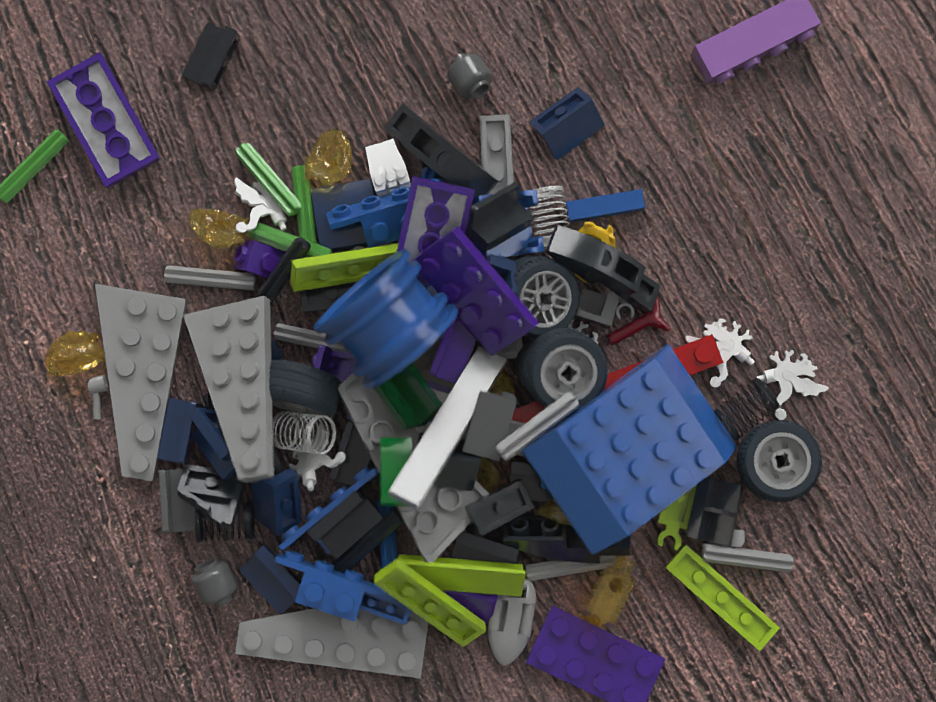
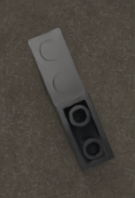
M402 103L384 128L401 141L404 147L450 184L474 189L473 197L488 195L498 183L494 176L457 145L446 139L407 105Z
M559 225L554 227L545 253L558 262L560 261L565 267H568L569 270L592 285L600 282L645 314L653 310L661 286L644 274L646 266L613 246L589 235Z
M565 515L518 516L505 523L503 543L520 551L549 559L600 564V556H631L632 533L591 555Z

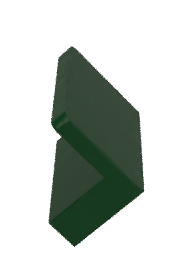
M413 362L382 384L374 387L377 394L404 430L425 426L443 405Z

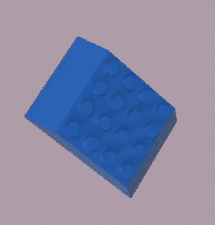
M666 344L605 388L596 398L569 414L530 443L521 452L590 554L593 555L629 536L726 463L737 445L669 344Z

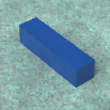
M642 189L567 201L565 207L567 209V216H569L568 222L573 223L643 211L645 204Z
M366 592L360 606L361 610L404 625L409 623L412 610L398 600L394 602Z

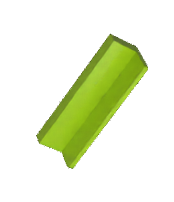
M399 554L398 556L400 561L440 590L517 597L522 595L526 576L523 564L437 557L433 562H425L422 556Z

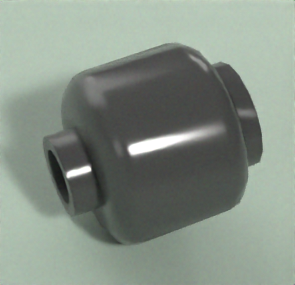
M462 53L451 61V66L448 70V80L462 98L479 99L491 88L493 74L478 54Z
M212 558L194 568L195 573L191 578V583L203 604H214L215 607H220L232 600L231 595L236 591L238 585L226 562L217 561L216 558Z

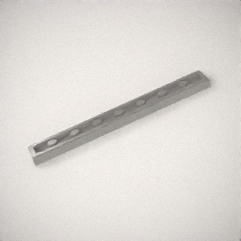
M510 114L479 116L482 167L498 180V183L489 194H494L514 183ZM518 256L505 257V258H506V259H509V260H512V261H515V260L518 259ZM522 337L496 353V355L505 359L516 358L522 348Z

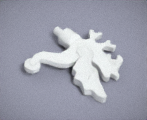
M238 178L234 179L235 194L241 198V202L248 203L249 206H256L252 208L249 224L246 225L244 222L236 224L238 233L252 231L256 228L260 217L267 215L271 216L274 225L279 226L281 231L287 229L285 225L287 218L283 209L259 182H253L254 188Z
M723 318L719 319L718 322H713L712 325L705 324L704 327L707 330L703 332L704 336L713 334V337L718 341L716 344L724 362L716 366L720 374L719 378L714 376L709 382L714 388L719 387L721 382L726 379L728 375L726 362L732 355L741 363L746 361L749 365H752L755 362L749 356L751 352L741 344L742 340L752 339V336L749 335V329H747L744 335L738 336L737 332L741 325H737L736 321L732 323L734 327L733 332H728L726 326L722 327L721 323L726 322ZM688 335L685 337L687 343L701 339Z
M790 350V352L784 351L785 359L783 361H780L778 351H775L774 356L770 355L769 358L777 363V367L763 371V375L756 376L761 381H765L766 384L778 381L780 393L776 399L780 406L791 396L792 387L797 393L801 392L804 397L808 395L818 396L820 392H825L829 389L828 386L815 383L808 378L801 379L797 377L802 374L814 377L815 373L813 370H816L817 366L811 365V361L808 360L806 354H800L803 358L802 361L796 359V362L792 363L790 356L794 354L793 350ZM781 408L775 410L776 418L784 420L786 418V411Z
M321 423L318 426L319 437L317 429L316 436L311 443L312 447L314 446V450L318 448L323 437ZM324 424V438L321 446L316 450L317 452L322 450L327 441L328 431H326L327 428ZM294 451L293 458H296L299 462L295 466L289 464V467L297 471L298 480L302 476L303 485L308 487V491H313L314 485L317 483L315 470L323 465L329 468L336 467L345 460L346 454L339 452L335 459L332 460L326 454Z

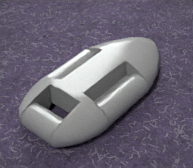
M525 578L523 586L524 597L498 595L493 616L489 619V644L493 655L502 666L511 664L519 657L531 635L536 605V591L533 583Z

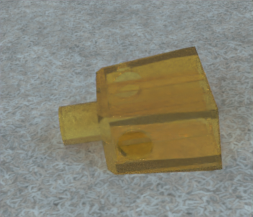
M618 556L613 567L607 566L604 568L577 615L604 630L614 626L635 585V581L629 578L636 563L625 556ZM609 583L616 587L615 593L609 589Z

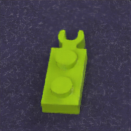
M697 485L659 512L657 523L664 524L665 528L657 536V545L662 546L664 538L670 535L674 538L673 549L678 550L680 548L681 537L678 534L679 528L685 530L688 528Z

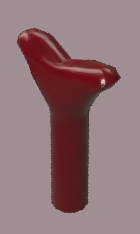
M658 296L651 312L643 314L634 321L606 335L611 346L646 327H656L668 332L670 331L669 324L660 317Z

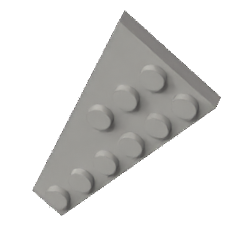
M95 284L122 476L155 482L159 460L157 459L172 389L184 323L183 315H185L188 300Z
M260 296L183 315L238 479L247 483L274 477L272 398L269 390L271 365L270 299Z
M352 373L339 386L338 391L353 424L380 474V438H412V451L414 452L419 432L425 433L426 431L422 427L402 429L375 389H366L361 384L364 376L356 377ZM475 481L472 491L433 485L418 510L410 506H396L425 562H433L469 525L471 520L465 506L489 493L477 481Z
M314 608L240 622L235 654L421 679L428 622L413 611L409 623L404 625L361 609L355 622Z

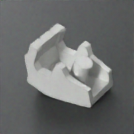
M394 139L365 147L369 172L377 196L381 197L391 194L393 190L400 187L411 188L405 163Z

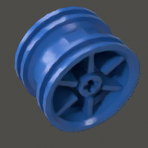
M407 249L396 252L362 277L335 301L314 325V330L317 333L326 332L327 335L324 341L327 345L331 346L341 342L355 358L356 362L351 372L356 377L364 376L361 384L366 389L382 384L416 359L449 327L458 313V309L453 304L445 305L448 297L443 292L431 296L415 276L420 271L421 266L417 261L409 263L410 253Z

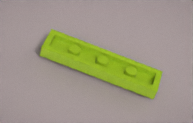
M398 243L292 260L290 285L293 291L297 292L357 282L384 260L395 254Z
M686 544L682 546L664 567L758 651H761L780 629L778 625L707 562L703 561Z
M395 559L374 575L375 585L462 647L486 632V623L399 559Z

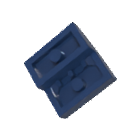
M371 179L311 189L319 244L330 248L332 251L350 249L357 246H368L361 221L331 230L326 213L332 211L336 206L343 204L354 205L362 202L363 199L369 196H374Z

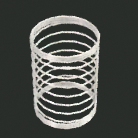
M548 186L534 189L537 190V193H540L537 194V198H543L538 199V201L556 196L564 198L556 202L539 203L538 205L541 206L529 208L564 203L565 205L559 208L533 211L530 214L536 215L555 210H566L559 215L537 217L533 221H541L558 216H566L567 218L561 221L536 224L532 228L545 227L557 223H568L564 227L570 225L569 222L565 221L569 216L563 215L567 212V209L563 208L566 206V203L561 202L565 199V196L561 195L564 192L563 186ZM554 228L536 231L533 234L553 232ZM551 236L543 237L544 247L548 246Z
M282 411L274 417L272 421L273 431L275 422L280 415L282 416L279 420L288 413L287 417L292 415L289 419L290 421L294 418L291 428L294 422L296 423L292 442L290 428V445L286 441L287 425L285 427L286 447L281 440L280 427L279 435L282 447L276 438L277 422L275 439L273 434V444L279 449L325 454L334 445L336 439L335 424L328 416ZM319 418H322L325 423L324 418H326L330 422L333 431L331 443L323 452H321L322 450L316 451L321 446L324 438V428ZM319 420L323 429V437L318 448L314 450V446L312 447L311 445L314 437L313 424L315 422L317 424L319 437V427L316 421ZM300 421H302L301 429H302V427H303V436H302V439H300L301 429H300V434H299V422H300ZM307 422V427L305 429L304 435V423ZM326 423L327 430H328V436H327V441H328V438H329V429H328V425H327V423ZM312 427H313V436H312V440L310 441V433H311V429H312ZM299 436L300 443L297 445L296 442ZM303 437H304L305 443H304V445L302 446L301 442H302Z

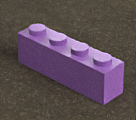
M785 0L695 45L691 53L707 84L714 81L722 84L735 76L734 71L744 67L745 71L750 70L761 63L760 58L771 54L772 57L778 56L789 49L788 44L796 40L801 44L816 35L814 31L821 22L809 0Z

